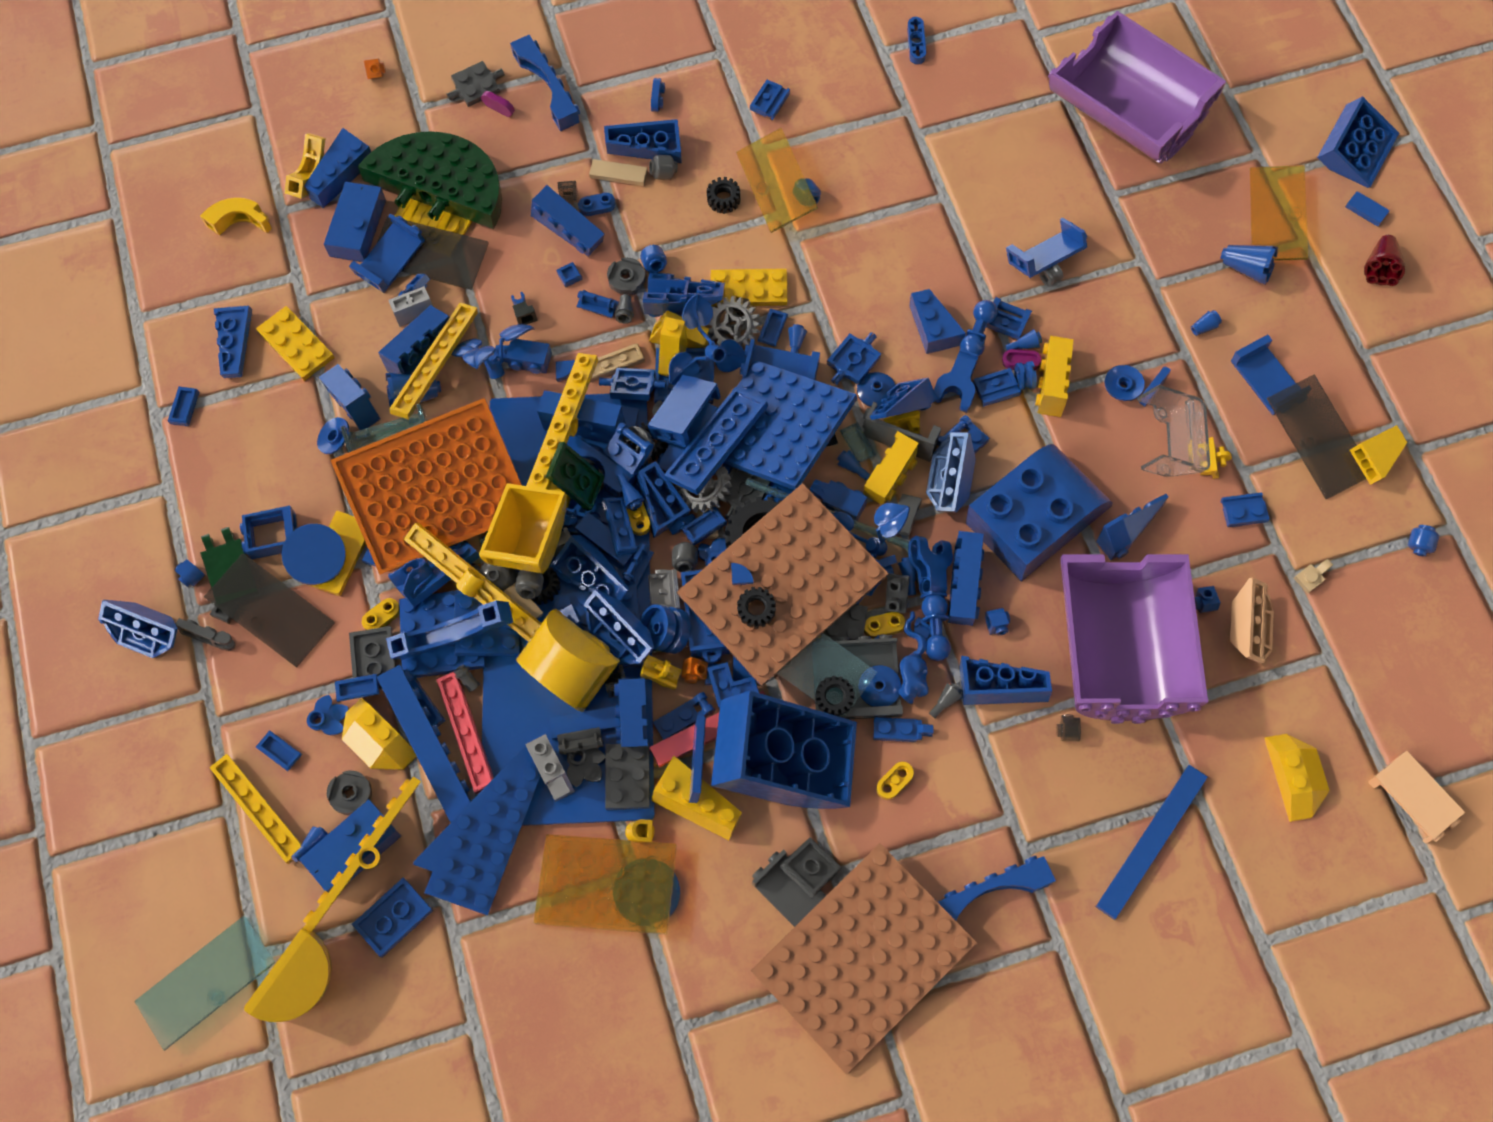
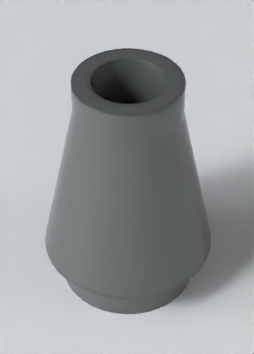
M623 294L620 296L615 311V317L619 323H630L634 317L630 295Z

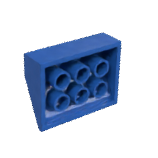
M1362 96L1346 104L1317 158L1329 170L1369 188L1374 182L1399 132Z

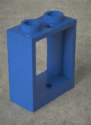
M289 505L242 515L240 531L244 535V541L242 542L243 552L247 553L252 560L282 554V547L285 541L256 547L253 527L284 521L287 538L290 533L298 528L296 513Z

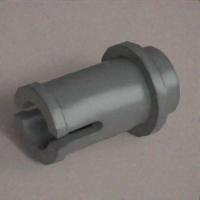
M462 664L454 671L456 674L455 678H459L468 691L471 692L480 683L471 674L470 668Z

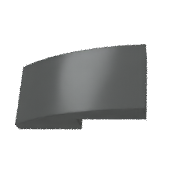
M906 494L901 495L898 504L910 507V511L905 525L898 534L910 535L915 524V517L921 506L922 498Z

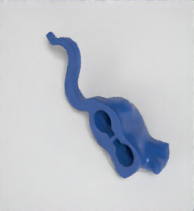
M914 611L910 612V618L905 622L904 631L909 637L918 641V649L905 656L900 662L903 684L898 691L901 697L909 704H913L915 697L926 696L929 692L926 681L927 664L921 657L926 650L927 642L921 634L911 630V622L915 618Z

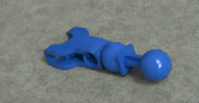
M982 300L975 305L973 309V315L976 320L972 330H967L966 336L960 342V351L952 370L938 378L934 388L937 399L934 402L940 403L944 395L949 392L956 393L961 398L959 409L966 413L969 411L975 395V386L971 381V377L978 357L985 348L986 335L984 331L987 324L992 323L998 315L995 303L990 300Z
M914 536L908 544L909 561L918 572L921 599H924L921 609L926 617L922 618V621L930 622L931 637L926 641L925 652L930 659L942 661L951 652V644L943 636L942 622L949 619V616L946 615L948 604L944 597H947L946 569L953 561L952 546L950 542L941 540L933 546L931 551L925 537Z

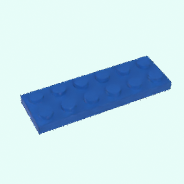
M735 387L664 474L665 479L698 495L767 409V401Z

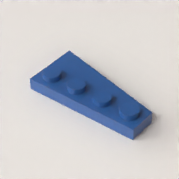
M249 305L213 308L214 315L216 316L215 328L218 331L217 345L220 351L218 353L220 375L223 378L242 377L252 308Z

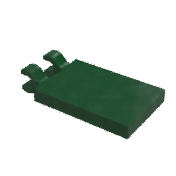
M229 527L221 529L226 543L215 547L213 539L209 534L201 536L206 551L200 552L219 608L227 606V603H236L260 594L247 555L243 552L241 539H234L233 532L230 531Z

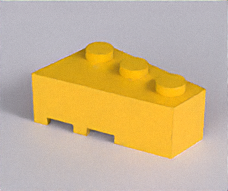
M899 431L894 436L895 443L891 448L886 449V456L880 464H877L864 485L863 494L881 505L887 501H892L896 494L895 489L897 486L903 485L907 478L906 473L908 470L912 471L917 464L916 454L919 443Z

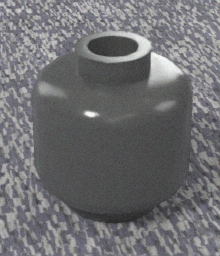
M655 155L653 160H650V174L657 180L672 179L674 173H677V162H674L671 155Z
M681 542L673 547L672 566L677 571L687 572L697 567L698 550L696 546L689 542Z
M520 570L515 583L516 592L524 599H533L539 596L543 588V574Z

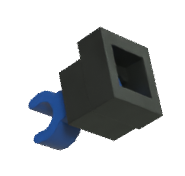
M520 292L521 298L518 300L513 295L511 296L514 304L512 307L518 324L527 325L538 321L533 305H527L523 292Z

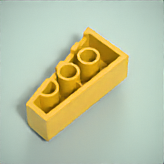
M673 756L653 791L651 801L729 841L739 823L742 812L703 779L699 801L697 803H689L691 769Z

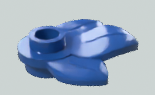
M717 538L711 545L703 543L699 545L698 555L700 559L705 561L706 566L727 549L725 538Z
M330 695L323 696L317 700L314 710L309 713L307 725L312 730H322L327 735L340 734L343 732V725L340 722L344 720L349 708L342 704H332ZM321 718V722L316 724L315 720Z

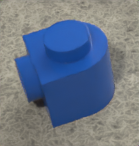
M188 559L178 564L175 568V572L180 575L178 580L186 587L190 584L194 587L205 576Z
M1209 586L1197 589L1196 596L1194 597L1196 609L1200 613L1217 611L1221 602L1215 587Z
M999 608L985 612V621L990 635H1004L1009 632L1010 615L1008 611Z

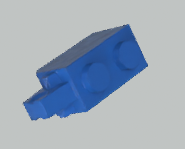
M514 339L510 341V345H503L504 362L508 363L509 368L516 371L527 370L535 374L547 373L552 355L549 344ZM496 345L494 352L497 358H499V345Z
M815 479L810 487L812 494L819 498L821 503L831 513H847L853 518L854 525H856L867 503V497L861 491L851 490L842 482H834L832 480L829 483H825Z

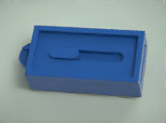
M701 570L681 572L682 587ZM684 602L685 612L690 619L691 625L689 637L691 657L703 658L707 663H714L719 661L722 655L731 654Z

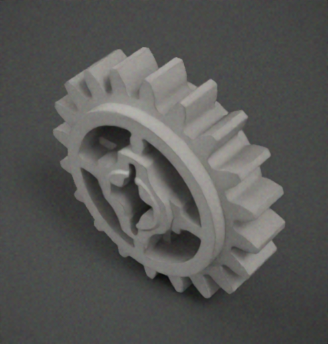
M731 296L730 300L728 297H724L723 302H717L718 308L712 307L714 314L712 321L708 324L712 326L709 329V333L714 332L711 339L718 338V346L722 341L731 339L722 332L723 330L730 332L734 336V339L731 340L736 341L742 348H744L743 343L750 345L749 339H756L753 333H759V330L755 326L760 325L761 322L755 321V318L760 315L753 314L756 307L749 308L750 301H746L743 304V297H740L737 301L736 296ZM733 307L741 310L745 316H739L736 311L734 312ZM724 311H726L725 319L720 324L721 315ZM736 320L737 324L731 326L730 322ZM747 323V330L744 333V335L741 336L742 327L744 324Z
M722 465L714 474L718 480L711 478L698 494L699 498L692 497L690 491L676 485L682 499L689 509L692 508L695 513L700 509L704 514L706 508L713 512V505L720 508L719 501L726 502L727 500L724 495L731 494L727 489L732 487L729 481L731 477L727 469Z

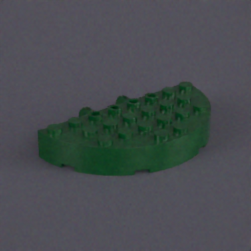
M433 131L402 135L377 147L358 166L363 181L399 194L394 201L398 207L402 205V208H405L409 200L414 199L432 206L427 214L435 221H438L443 211L492 229L495 228L499 220L502 193L496 168L481 148L460 136Z

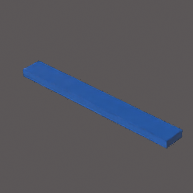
M1191 765L1186 767L1095 906L1113 920L1117 918L1208 778L1206 775Z

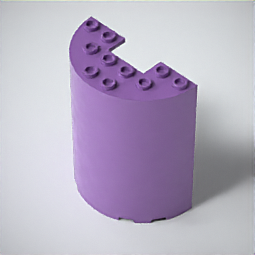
M1116 11L1112 16L1109 15L1101 27H1096L1092 34L1094 38L1086 50L1083 49L1076 60V54L1073 52L1068 58L1065 57L1057 68L1051 70L1048 78H1050L1049 87L1058 96L1162 164L1164 160L1168 161L1191 138L1198 124H1201L1210 112L1209 108L1218 99L1226 81L1130 18Z
M1062 554L1060 562L1076 711L1090 718L1111 720L1112 724H1120L1124 721L1141 724L1149 719L1168 718L1190 711L1201 710V707L1208 703L1189 554H1147L1141 562H1105L1104 554Z

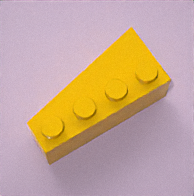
M1050 336L1048 343L1044 342L1042 354L1046 356L1045 360L1042 359L1040 371H1043V377H1039L1037 386L1041 391L1040 394L1036 395L1035 405L1038 406V414L1062 416L1068 399L1067 390L1070 381L1068 379L1071 371L1069 364L1072 359L1074 339Z

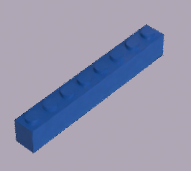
M398 665L377 676V679L451 823L473 800H470L467 794L470 789L466 781H461L457 775L460 773V769L455 761H450L448 755L451 752L445 742L441 743L438 736L441 733L436 723L431 724L429 718L432 715L426 705L422 707L419 701L422 699V696L417 687H412L410 681L413 678L408 669L403 670Z

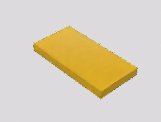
M336 510L328 527L333 529L344 543L346 551L345 564L338 576L330 582L308 586L341 596L366 542L355 517Z

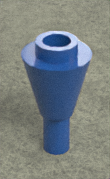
M794 324L788 328L790 352L798 353L807 330L802 325Z
M1033 329L1017 341L1006 344L1005 347L1006 350L1040 348L1042 337L1040 332H1036Z
M843 450L838 456V466L857 473L865 481L871 476L861 467V464L850 450L847 452Z
M624 473L619 474L617 478L622 486L626 508L635 510L641 507L644 498L629 484Z
M909 557L902 558V562H899L898 566L902 575L910 576L908 596L916 595L915 582L917 570L910 563Z
M313 826L301 847L291 858L298 862L304 854L328 835L322 827L317 828Z

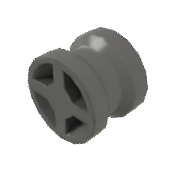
M1058 264L1039 273L1042 282L1048 287L1064 277L1062 269Z

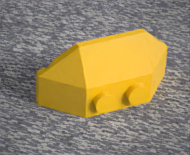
M363 698L346 712L342 740L371 769L404 770L417 758L409 743Z
M1288 734L1265 737L1264 739L1289 822L1312 818L1330 791L1317 748Z

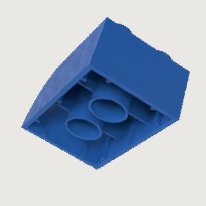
M1049 444L1030 455L971 503L968 509L966 524L974 533H983V542L1020 581H1023L1112 507V501L1055 444Z
M747 691L723 699L720 702L711 786L795 807L815 809L850 807L857 722L754 691Z

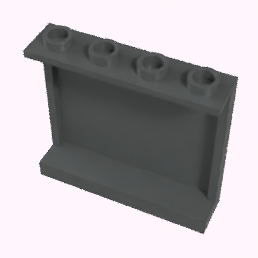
M892 635L879 636V639H871L870 636L858 637V640H850L849 637L837 638V641H829L828 638L816 639V642H812L814 693H816L819 683L826 677L841 676L843 679H847L849 684L853 686L855 696L848 712L838 717L849 720L872 719L874 717H901L903 715V707L900 695L890 706L872 707L862 699L858 688L862 674L873 666H887L893 669L899 676L897 638H892ZM877 682L875 685L878 690L884 686L882 682ZM831 688L827 691L826 698L831 704H839L843 700V693L838 688ZM815 701V709L818 710V711L823 712L822 710H820V709L818 708V705L816 704V701Z

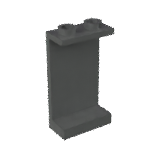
M873 402L871 408L867 407L863 416L865 420L862 425L864 437L892 447L895 443L894 436L899 431L919 443L916 457L928 462L931 461L933 453L938 446L941 432L940 427L934 425L929 437L925 438L882 420H871L870 415L877 407V403Z
M783 849L780 853L776 851L768 859L770 863L764 869L760 867L752 875L754 878L752 885L795 927L826 895L820 890L811 899L779 868L788 858L786 856L787 852Z

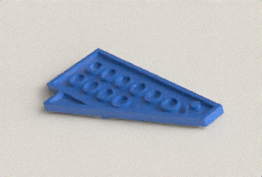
M526 745L413 862V865L432 871L424 892L425 894L488 916L541 776Z

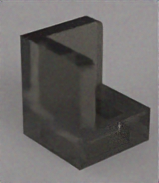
M576 181L557 182L559 195L576 210H579Z
M619 664V670L613 671L605 681L608 698L616 697L614 694V684L618 683V678H626L622 664Z

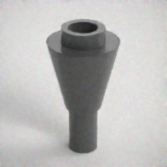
M947 683L937 704L929 714L935 719L943 709L948 708L963 698L961 695L962 690L954 683L951 685Z

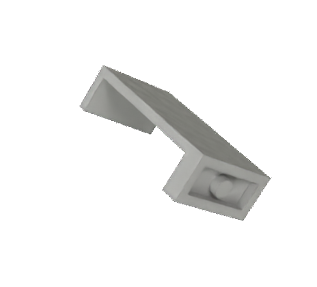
M546 734L525 744L555 802L575 792Z

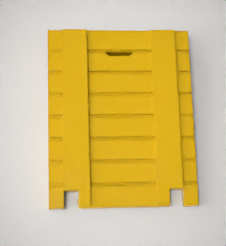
M410 199L405 208H402L401 205L394 216H401L407 221L408 225L411 227L415 225L422 231L421 235L425 241L420 247L449 258L453 256L467 229L473 222L446 211L442 212L438 221L432 220L427 214L432 206L414 199Z

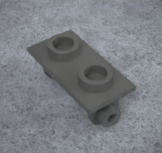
M600 727L557 735L560 754L567 755V753L579 751V747H582L583 750L604 747Z

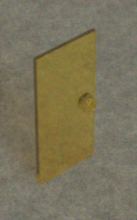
M782 128L736 152L771 233L818 209Z
M1305 165L1251 167V245L1277 246L1278 255L1273 257L1274 261L1308 260Z

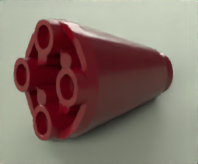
M1388 234L1382 236L1364 266V275L1366 276V281L1370 284L1395 286L1405 274V262L1396 237Z

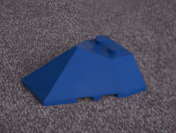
M649 273L648 292H644L643 295L644 314H648L651 317H659L668 310L682 317L685 304L695 294H700L711 305L723 300L725 283L704 279L701 282L691 281V277L687 276L683 280L674 278V274Z

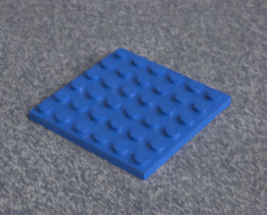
M755 360L748 369L747 376L741 379L736 388L766 400L768 407L723 464L795 490L802 484L857 401V395Z

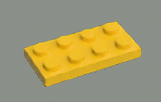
M787 269L711 270V281L725 283L723 298L728 297L730 300L731 296H736L737 301L740 297H743V304L746 301H750L749 306H787Z
M287 306L256 328L257 332L303 381H306L335 358L333 353Z

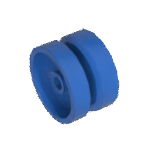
M653 604L642 614L640 621L650 631L654 646L652 651L672 654L682 651L688 642L691 630L690 619L683 609Z

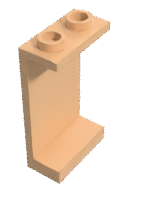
M1408 751L1399 755L1368 781L1373 788L1381 785L1428 835L1422 840L1425 844L1431 840L1437 842L1446 835L1444 830L1448 827L1452 829L1461 822L1459 817L1465 813Z

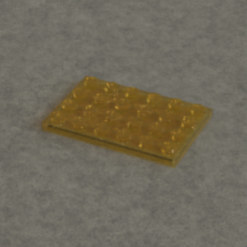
M546 834L534 923L667 935L677 845L672 843L635 842L631 840Z

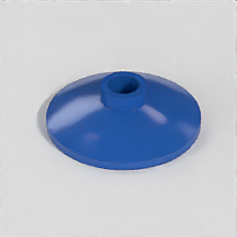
M1128 365L1113 367L1106 374L1104 381L1107 392L1115 399L1121 401H1131L1138 398L1145 386L1142 374L1134 367Z
M868 373L857 386L858 397L869 407L872 406L873 402H876L877 406L881 405V400L887 398L886 393L895 386V382L884 373Z
M336 417L329 420L322 427L317 439L318 449L322 453L333 454L342 448L349 435L348 422L343 418Z
M883 665L873 666L862 674L858 686L859 693L862 699L872 707L890 706L900 695L898 691L901 688V681L893 669ZM877 682L883 683L882 689H876L875 685Z

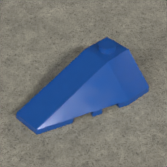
M929 377L897 383L886 393L887 398L881 400V405L875 408L870 418L874 420L930 408L937 397Z
M1167 494L1148 502L1143 509L1139 506L1129 515L1125 513L1104 525L1096 542L1110 560L1116 557L1120 559L1129 552L1128 549L1166 503L1169 497Z
M583 535L570 536L550 566L563 581L579 586L584 591L593 593L595 589H598L622 602L630 590L600 549Z

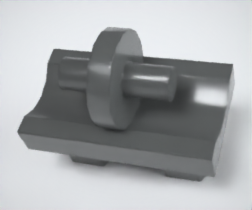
M888 574L885 611L907 612L910 576Z

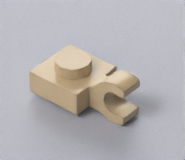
M1328 559L1317 568L1310 564L1293 579L1308 594L1325 581L1322 575L1333 564Z

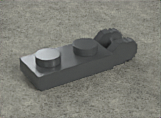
M179 618L175 623L182 635L226 651L235 648V642L232 640L231 635L224 631L217 633L215 629L209 626L201 627L190 619L185 621Z

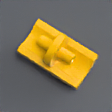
M918 410L884 418V422L905 430L908 429V431L916 434L920 433V413Z
M1211 437L1207 438L1208 443L1197 445L1198 458H1210V461L1199 462L1200 475H1212L1213 479L1219 478L1217 462H1220L1221 467H1226V461L1232 459V454L1229 451H1225L1224 446L1219 447V452L1216 453L1214 438Z
M648 655L644 660L640 676L657 682L665 688L668 687L674 690L677 687V681L682 669L671 665L670 661H661Z

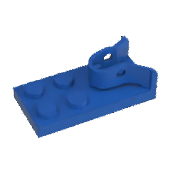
M466 540L449 546L450 549L469 564H472L480 557L477 550ZM423 558L411 560L400 569L388 574L389 579L413 607H416L451 580L449 576L429 560L426 562ZM408 567H412L410 572L407 571Z

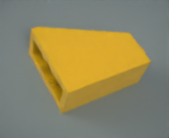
M667 310L654 324L649 342L660 344V334L666 317L683 321L682 317ZM701 326L702 330L708 335L709 329ZM686 327L687 348H705L708 341L698 331L697 327L694 329Z
M665 318L660 334L659 375L669 377L671 359L677 353L686 352L687 335L685 321Z
M1396 425L1350 449V452L1371 485L1387 475L1407 444V441Z

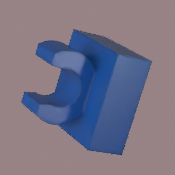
M895 555L880 559L879 561L888 574H894L891 565L897 563Z

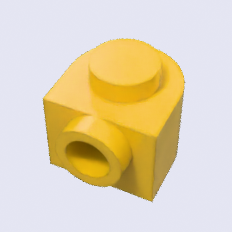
M640 819L630 822L625 830L627 839L632 843H651L655 834L654 826H652L653 820Z

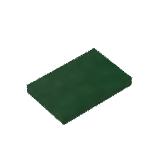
M565 442L558 444L546 474L547 479L586 511L592 510L604 476Z

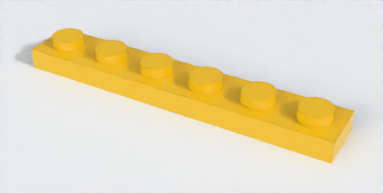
M225 754L209 768L287 864L293 861L291 856L301 847V843L228 754Z

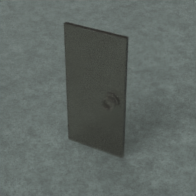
M388 216L378 241L392 225V221ZM407 221L408 225L411 227L415 225L422 231L421 235L425 241L401 272L413 275L426 274L432 280L472 290L489 242Z
M1315 374L1267 398L1325 499L1366 479L1350 452V449L1357 445Z
M244 553L204 596L205 599L296 668L335 624L333 620Z

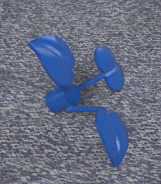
M695 294L687 301L683 309L682 319L685 321L687 328L694 329L697 327L698 331L709 342V345L705 348V356L692 359L690 353L680 352L671 359L669 364V382L672 385H676L682 375L696 377L700 370L699 365L695 362L697 360H712L717 368L723 372L734 371L740 368L742 363L746 362L747 357L744 356V350L736 341L727 339L718 346L702 330L701 326L708 325L712 320L713 309L711 304L700 294Z
M517 324L500 332L499 358L496 355H492L495 352L493 346L478 348L482 345V341L479 339H469L461 342L456 346L451 355L462 357L468 365L476 369L484 362L489 377L496 379L505 374L501 364L504 362L503 342L514 340L530 330H535V328L530 325Z
M895 503L881 505L874 515V522L879 526L876 529L878 538L871 537L868 540L850 532L855 524L850 515L844 512H834L832 515L855 539L866 543V550L875 559L877 556H883L887 552L888 547L883 537L892 538L901 531L907 521L910 507ZM875 559L883 567L882 563ZM877 584V585H876L870 592H868L866 595L872 596L873 593H874V591H875V589L877 588V586H878L879 584Z

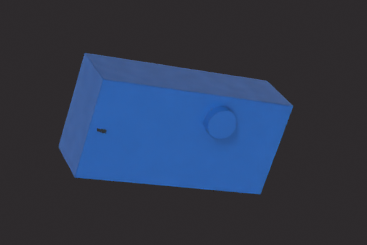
M345 181L324 241L329 257L363 262L367 257L386 203L381 187Z
M546 390L543 392L537 413L544 430L548 431L560 401L561 393ZM584 398L577 415L578 430L575 436L580 435L586 439L609 443L616 432L618 424L621 422L626 423L622 406Z
M369 799L299 859L328 893L334 886L331 881L338 872L343 874L348 867L345 864L352 853L357 854L361 849L359 843L366 834L371 835L375 830L372 826L380 815L384 817L381 811ZM390 824L375 845L380 855L401 837V834ZM372 851L365 852L362 856L363 862L371 864L375 860V854ZM360 866L351 878V880L354 879L365 868H362Z

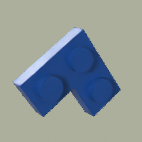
M728 662L707 668L718 709H720V702L723 699L747 691L759 693L753 677L733 682Z

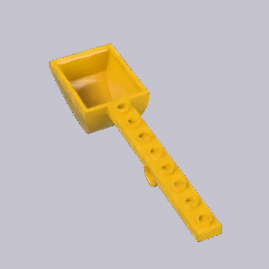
M577 354L527 485L506 484L479 553L480 558L487 564L542 574L549 567L561 535L566 513L567 496L565 492L549 490L552 482L546 478V474L560 442L567 444L569 436L574 437L577 433V415L597 366V355Z
M415 523L404 540L457 583L456 587L463 594L474 597L483 605L496 600L509 602L513 623L508 624V626L528 641L516 661L549 691L571 707L584 712L620 660L557 609L550 611L541 623L420 523Z
M413 776L411 780L407 778L399 789L402 793L398 798L393 797L386 806L389 809L384 817L380 815L372 826L375 830L371 835L366 834L359 843V846H361L357 854L352 853L345 864L348 867L343 874L341 872L336 874L331 881L334 885L329 893L327 891L323 892L317 901L320 905L316 911L310 910L303 920L306 923L305 926L300 929L244 1006L246 1013L267 1022H284L305 1014L321 999L330 981L331 959L326 945L313 931L359 867L372 869L379 864L381 857L375 845L420 785V780ZM367 851H372L375 854V860L371 864H365L362 860L363 854Z

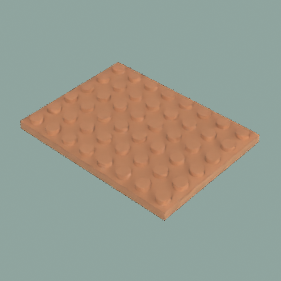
M802 483L679 589L677 594L762 687L888 576V572ZM731 563L745 566L752 574L754 584L732 585ZM751 587H755V589L762 587V590L767 589L769 594L773 595L776 603L775 617L771 619V623L765 624V627H749L739 618L737 601L740 599L741 593L744 594L746 589L749 591ZM754 600L750 602L748 610L753 615H760L764 612L765 605L760 600Z
M879 843L751 972L847 1075L977 942Z

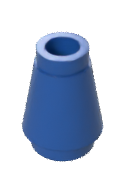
M1215 310L1207 311L1191 326L1193 334L1198 336L1218 328L1219 324L1222 323L1221 317Z

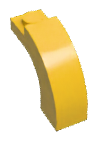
M311 133L305 134L302 161L294 173L286 175L285 194L301 199L308 196L304 185L325 155L326 138Z
M246 198L221 200L211 205L200 215L205 226L219 236L230 225L242 221L254 224L265 233L272 229L269 223L270 219L262 212L258 203Z

